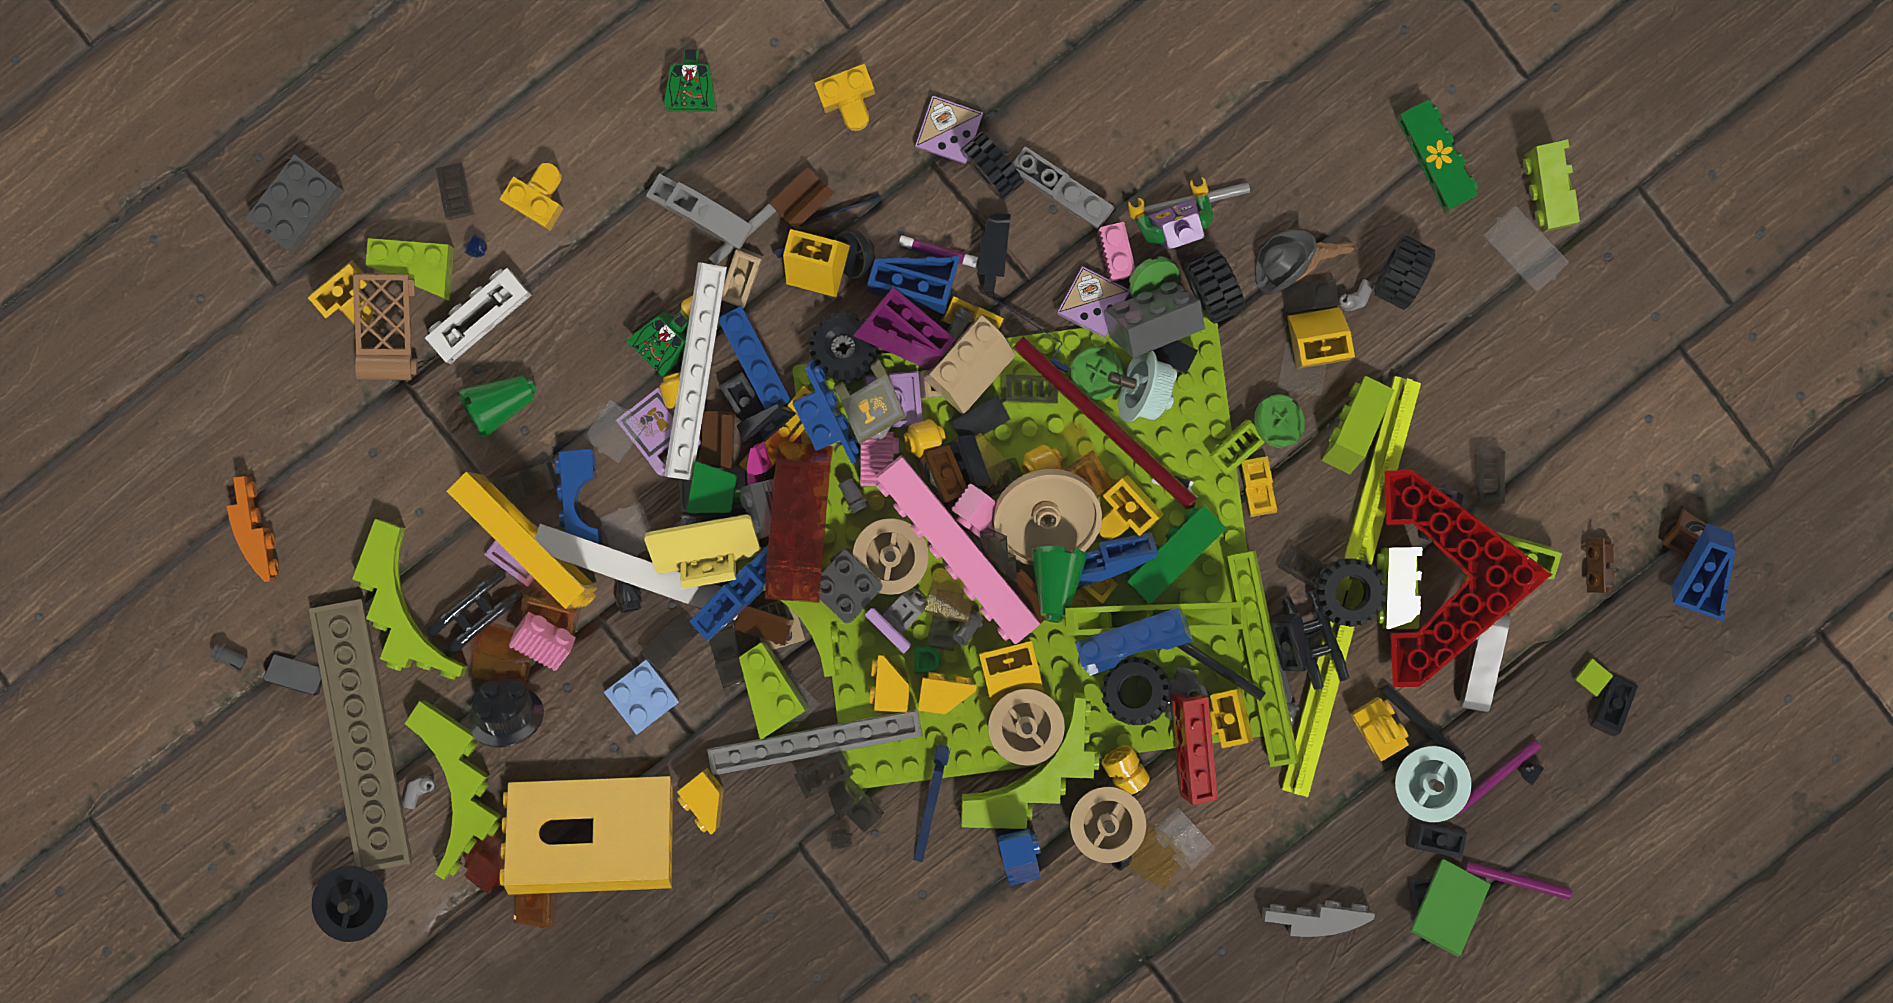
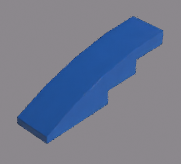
M1152 532L1140 536L1135 535L1099 543V550L1086 552L1087 558L1077 588L1109 579L1157 557L1158 550Z
M772 544L767 545L750 564L742 568L736 575V580H731L728 584L723 585L689 622L707 641L711 640L790 563Z

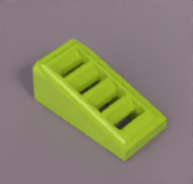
M1246 419L1209 456L1227 476L1265 442L1257 433L1255 425ZM1247 432L1253 441L1249 443L1242 434ZM1237 439L1246 447L1243 451L1235 442ZM1230 445L1238 453L1236 458L1227 449ZM1222 452L1231 461L1228 466L1219 456Z

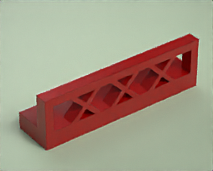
M1180 693L1171 694L1180 795L1192 805L1216 801L1218 796L1209 699L1206 695L1186 698Z

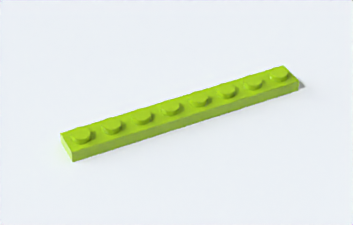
M1256 550L1228 555L1236 601L1243 602L1244 629L1242 631L1253 684L1266 692L1261 701L1257 699L1270 767L1295 764L1299 760L1273 632L1269 622L1270 618Z

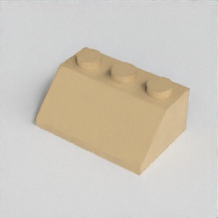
M982 315L968 327L923 379L964 415L1016 355L1003 334Z

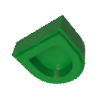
M929 646L914 647V674L935 672L941 664L939 652Z

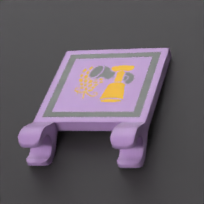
M658 387L616 421L648 460L656 473L664 476L666 465L658 455L669 447L675 408L668 409L665 407ZM700 439L698 443V448L702 446V442Z

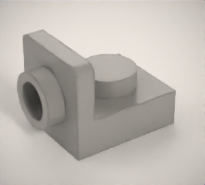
M911 588L905 591L887 609L883 616L902 634L929 606V603L920 591Z

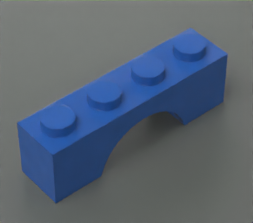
M742 306L719 317L718 321L765 410L776 404L787 407L791 402V398Z
M585 449L559 452V458H555V469L557 474H561V485H557L558 500L563 501V511L559 513L561 528L565 527L566 533L602 545L601 530L590 526L582 519L577 503L582 487L588 481L597 477L595 451Z
M1175 608L1077 641L1075 644L1082 668L1090 675L1116 667L1119 661L1137 652L1150 649L1168 650L1193 640L1186 616L1179 608Z

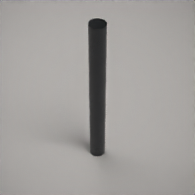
M1190 642L1177 646L1259 701L1266 694L1265 691Z
M1388 684L1383 687L1380 692L1439 747L1451 750L1463 761L1466 760L1467 757Z

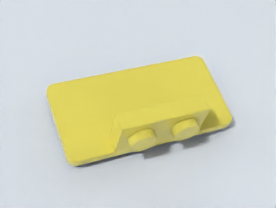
M749 515L650 531L644 535V540L656 572L662 574L680 571V582L683 589L736 580V560L754 558L761 553L760 543Z

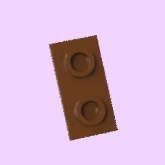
M1586 539L1587 593L1612 592V587H1615L1614 568H1606V563H1614V544H1611V539Z

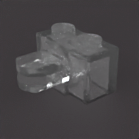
M1177 806L1153 827L1157 832L1154 836L1164 848L1169 845L1176 852L1172 857L1182 868L1188 865L1193 870L1215 849L1211 842Z

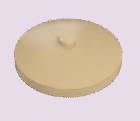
M1059 469L1037 470L1019 477L1001 493L993 512L994 531L1002 549L1015 560L1034 566L1033 548L1037 550L1039 546L1065 547V550L1072 554L1073 548L1085 552L1096 539L1102 522L1101 506L1092 486L1082 477Z

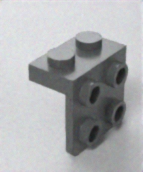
M840 549L830 559L832 563L826 570L821 569L813 577L812 581L814 583L808 589L844 623H851L881 591L883 585L853 556L852 549Z

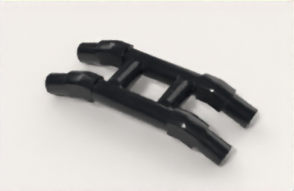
M501 569L481 582L474 590L427 628V633L434 637L455 619L464 630L462 634L444 649V654L447 657L451 658L492 622L523 599L520 591L516 590L493 608L484 597V594L506 578L505 573ZM473 603H476L485 615L472 624L463 612Z
M1310 590L1307 595L1317 619L1303 623L1305 663L1313 688L1318 690L1323 688L1324 684L1315 658L1331 654L1339 681L1348 680L1350 677L1331 623L1326 616L1319 612L1321 609L1315 604L1317 597L1313 595V590ZM1286 598L1282 601L1286 614H1299L1291 598ZM1321 628L1326 644L1311 648L1306 633Z

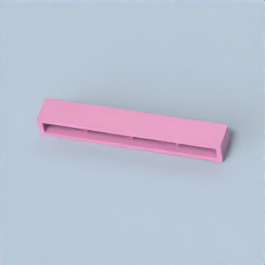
M902 455L876 475L879 481L876 484L878 489L885 497L889 494L896 501L893 505L903 518L908 515L913 521L911 525L913 531L920 539L923 536L931 543L928 548L937 559L942 557L948 565L945 569L954 580L958 577L965 584L962 588L972 601L977 598L982 604L980 611L988 621L994 619L1000 627L996 630L1006 642L1011 639L1016 645L1040 625L1036 616Z

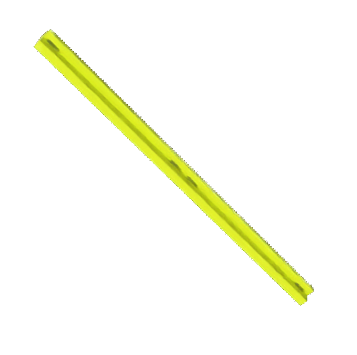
M1393 377L1391 388L1394 389V392L1381 421L1344 556L1345 559L1364 560L1367 564L1372 565L1386 514L1385 471L1398 470L1421 383L1412 381V379ZM1402 385H1404L1403 392H1402V396H1401V399L1399 400V396H1400V393H1401ZM1347 576L1338 583L1336 598L1342 606L1347 590L1346 601L1342 607L1351 609L1358 606L1362 601L1364 589L1362 583L1356 577L1352 576V579L1349 580L1350 576ZM1330 621L1340 650L1346 660L1354 627L1338 625ZM1324 635L1320 645L1326 644ZM1331 654L1316 659L1324 687L1314 690L1310 681L1294 739L1299 762L1287 765L1281 787L1284 791L1306 797L1309 796L1340 682ZM1297 771H1299L1295 787H1293Z

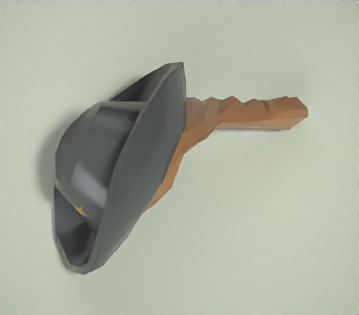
M1290 229L1277 234L1260 249L1256 261L1255 273L1259 290L1263 295L1276 294L1313 271L1320 260L1351 253L1354 250L1353 244L1346 241L1341 244L1316 243L1315 237L1306 230Z

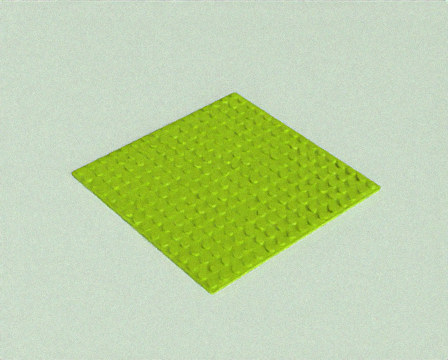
M1203 312L1205 329L1178 340L1193 347L1198 352L1185 376L1177 372L1172 391L1174 401L1169 410L1165 409L1161 416L1155 420L1139 416L1136 420L1127 422L1119 414L1118 400L1120 387L1115 394L1106 399L1093 400L1172 475L1194 482L1191 489L1198 496L1195 506L1199 509L1204 505L1227 528L1151 604L1237 602L1227 556L1248 552L1237 467L1226 476L1209 456L1232 433L1218 323H1212ZM1085 328L1048 332V334L1063 343L1055 359L1069 368L1072 367V363L1078 354L1089 347L1101 346L1117 354L1123 364L1124 374L1133 359L1131 355L1109 338V333L1106 338H1103ZM1045 333L1024 336L1050 362L1061 345L1060 342ZM1023 336L1005 338L1016 356L966 411L967 413L998 395L1011 419L976 439L991 481L990 485L979 490L997 502L1006 487L1024 475L1021 468L1024 455L1039 445L1045 444L1052 449L1056 448L1060 452L1063 459L1060 463L1061 470L1069 471L1082 477L1092 486L1101 506L1102 517L1112 508L1103 495L1118 481L1128 475L1164 514L1145 532H1152L1155 544L1161 546L1167 540L1165 534L1173 526L1177 525L1180 528L1187 521L1184 516L1190 509H1185L1162 486L1152 483L1153 478L1013 349ZM892 353L875 356L876 359H879L887 367L889 374L918 371L919 374L923 370H928ZM807 364L796 365L793 368L796 394L804 385L813 392L815 391L805 370ZM871 366L869 374L863 373L862 379L859 381L853 378L851 379L852 383L846 384L845 380H842L845 386L847 385L851 389L852 394L866 386L865 376L875 375ZM1060 370L1071 380L1070 370H1068L1067 373ZM830 378L829 381L826 379L824 382L828 390L831 389L837 398L838 404L836 407L839 413H843L848 420V431L851 437L856 438L842 402L834 389L836 384L834 379ZM944 397L921 399L923 421L927 419L933 420L937 426L941 425L944 429L946 439L942 441V447L958 438L959 436L951 422L961 417L962 414ZM909 426L890 428L888 432H894V438H899V454H894V460L902 455L924 481L917 465L920 458L916 457L913 453L910 454L904 443V433H907ZM806 430L801 433L805 471L809 472L822 521L820 524L813 525L818 572L821 569L826 570L832 563L830 559L838 550H853L858 536L870 524L882 519H899L911 525L913 524L908 515L903 518L893 505L896 501L890 494L885 497L877 486L860 485L861 452H859L858 461L852 464L841 441L816 451ZM1230 445L1227 449L1235 457V451ZM1223 452L1219 455L1227 466L1231 463ZM850 478H854L863 498H867L866 504L868 507L853 514L852 510H848L849 504L838 487L839 484ZM956 513L953 515V517H954L955 520H956V519L958 518V516H959V515L956 514ZM1129 527L1123 534H1121L1116 539L1135 536L1138 534L1131 527ZM973 533L974 539H983L993 545V550L988 560L1006 581L1022 569L1036 584L1034 566L1021 563L1009 556L1000 546L996 535L991 540L986 535L979 538ZM1098 533L1094 542L1085 552L1099 550V543L1111 540L1103 538ZM923 536V538L925 539V542H926V544H927V548H928V546H929L931 543L928 541V539H927L925 536ZM929 548L928 565L925 574L913 587L925 596L929 606L902 633L911 643L910 648L905 653L898 649L865 616L871 608H876L883 615L903 593H878L851 623H844L842 620L833 621L834 627L838 626L840 642L836 643V650L842 656V669H839V675L832 676L838 724L898 713L874 710L875 704H870L871 686H876L877 678L871 677L872 660H878L879 654H885L910 682L908 710L918 709L923 676L929 675L914 674V647L929 646L935 648L941 656V664L935 672L945 674V679L955 680L956 675L971 677L972 683H976L977 688L973 694L946 714L918 711L923 736L842 751L845 782L849 790L932 780L935 768L933 761L937 745L938 747L944 745L948 746L949 749L951 748L948 763L944 766L942 778L1025 768L1041 764L1019 765L1003 758L994 748L989 736L988 725L995 705H991L978 653L1013 645L1014 643L1011 639L1006 642L996 630L1000 627L994 619L991 621L987 620L980 611L982 604L977 598L972 601L962 589L965 586L959 577L954 580L945 569L942 557L937 559ZM1128 571L1111 577L1118 586L1100 606L1144 605L1147 603L1126 582L1129 578L1126 574ZM973 610L983 617V626L976 630L968 645L963 646L957 643L952 636L964 621V614ZM1062 618L1061 623L1044 620L1037 628L1018 642L1032 641L1044 694L1053 699L1060 708L1065 727L1071 713L1073 692H1084L1086 701H1091L1090 717H1085V727L1090 729L1089 743H1084V745H1093L1095 754H1099V758L1105 757L1110 751L1122 745H1131L1135 753L1176 748L1174 722L1172 719L1165 717L1164 712L1160 715V718L1149 724L1129 725L1116 720L1106 710L1107 707L1102 701L1103 692H1101V686L1104 684V675H1107L1109 670L1093 675L1086 672L1081 666L1075 644L1077 641L1098 634L1066 636L1065 618ZM1242 629L1190 631L1193 640L1190 642L1191 644L1253 683ZM1178 647L1168 650H1145L1123 659L1141 657L1153 661L1167 674L1168 680L1175 679L1177 667L1191 669L1196 674L1198 683L1204 685L1209 691V709L1213 708L1210 695L1239 689L1238 686ZM1140 675L1128 677L1121 687V697L1131 707L1144 706L1149 702L1152 695L1150 682ZM1242 690L1253 738L1263 737L1264 733L1257 699ZM1192 692L1191 697L1199 696V694ZM1218 734L1212 735L1213 743L1220 742Z

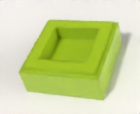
M1590 658L1574 680L1597 697L1613 675L1594 659Z

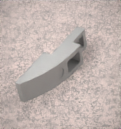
M1026 146L1013 162L1015 169L1027 183L1078 219H1083L1098 230L1114 210L1113 205L1070 178L1066 172Z
M660 173L646 195L650 201L692 222L695 227L740 250L753 228L752 225L706 196Z
M1325 900V904L1317 903L1316 914H1313V909L1297 907V912L1286 910L1287 906L1270 904V908L1263 907L1262 919L1265 922L1288 924L1287 933L1290 936L1300 937L1327 936L1350 931L1374 920L1375 913L1368 910L1367 905L1352 904V908L1341 907V902Z

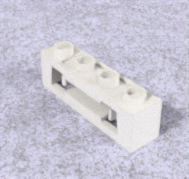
M506 268L504 271L502 269L496 271L489 278L491 281L484 288L481 286L476 288L469 295L471 298L463 306L461 303L456 305L448 313L450 315L449 318L443 323L438 321L429 328L428 332L430 334L425 339L446 363L452 364L532 296L511 270ZM492 295L499 303L503 304L500 307L497 305L466 330L463 333L465 337L459 330L455 329L457 325L461 327L493 300Z

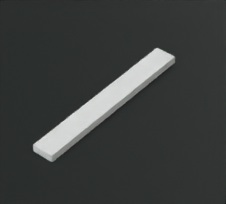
M698 262L664 476L686 480H692L727 267Z
M543 524L539 525L535 539L554 558L701 609L722 588L715 584H708L683 589L680 582V572L678 571L659 574L656 572L652 562Z

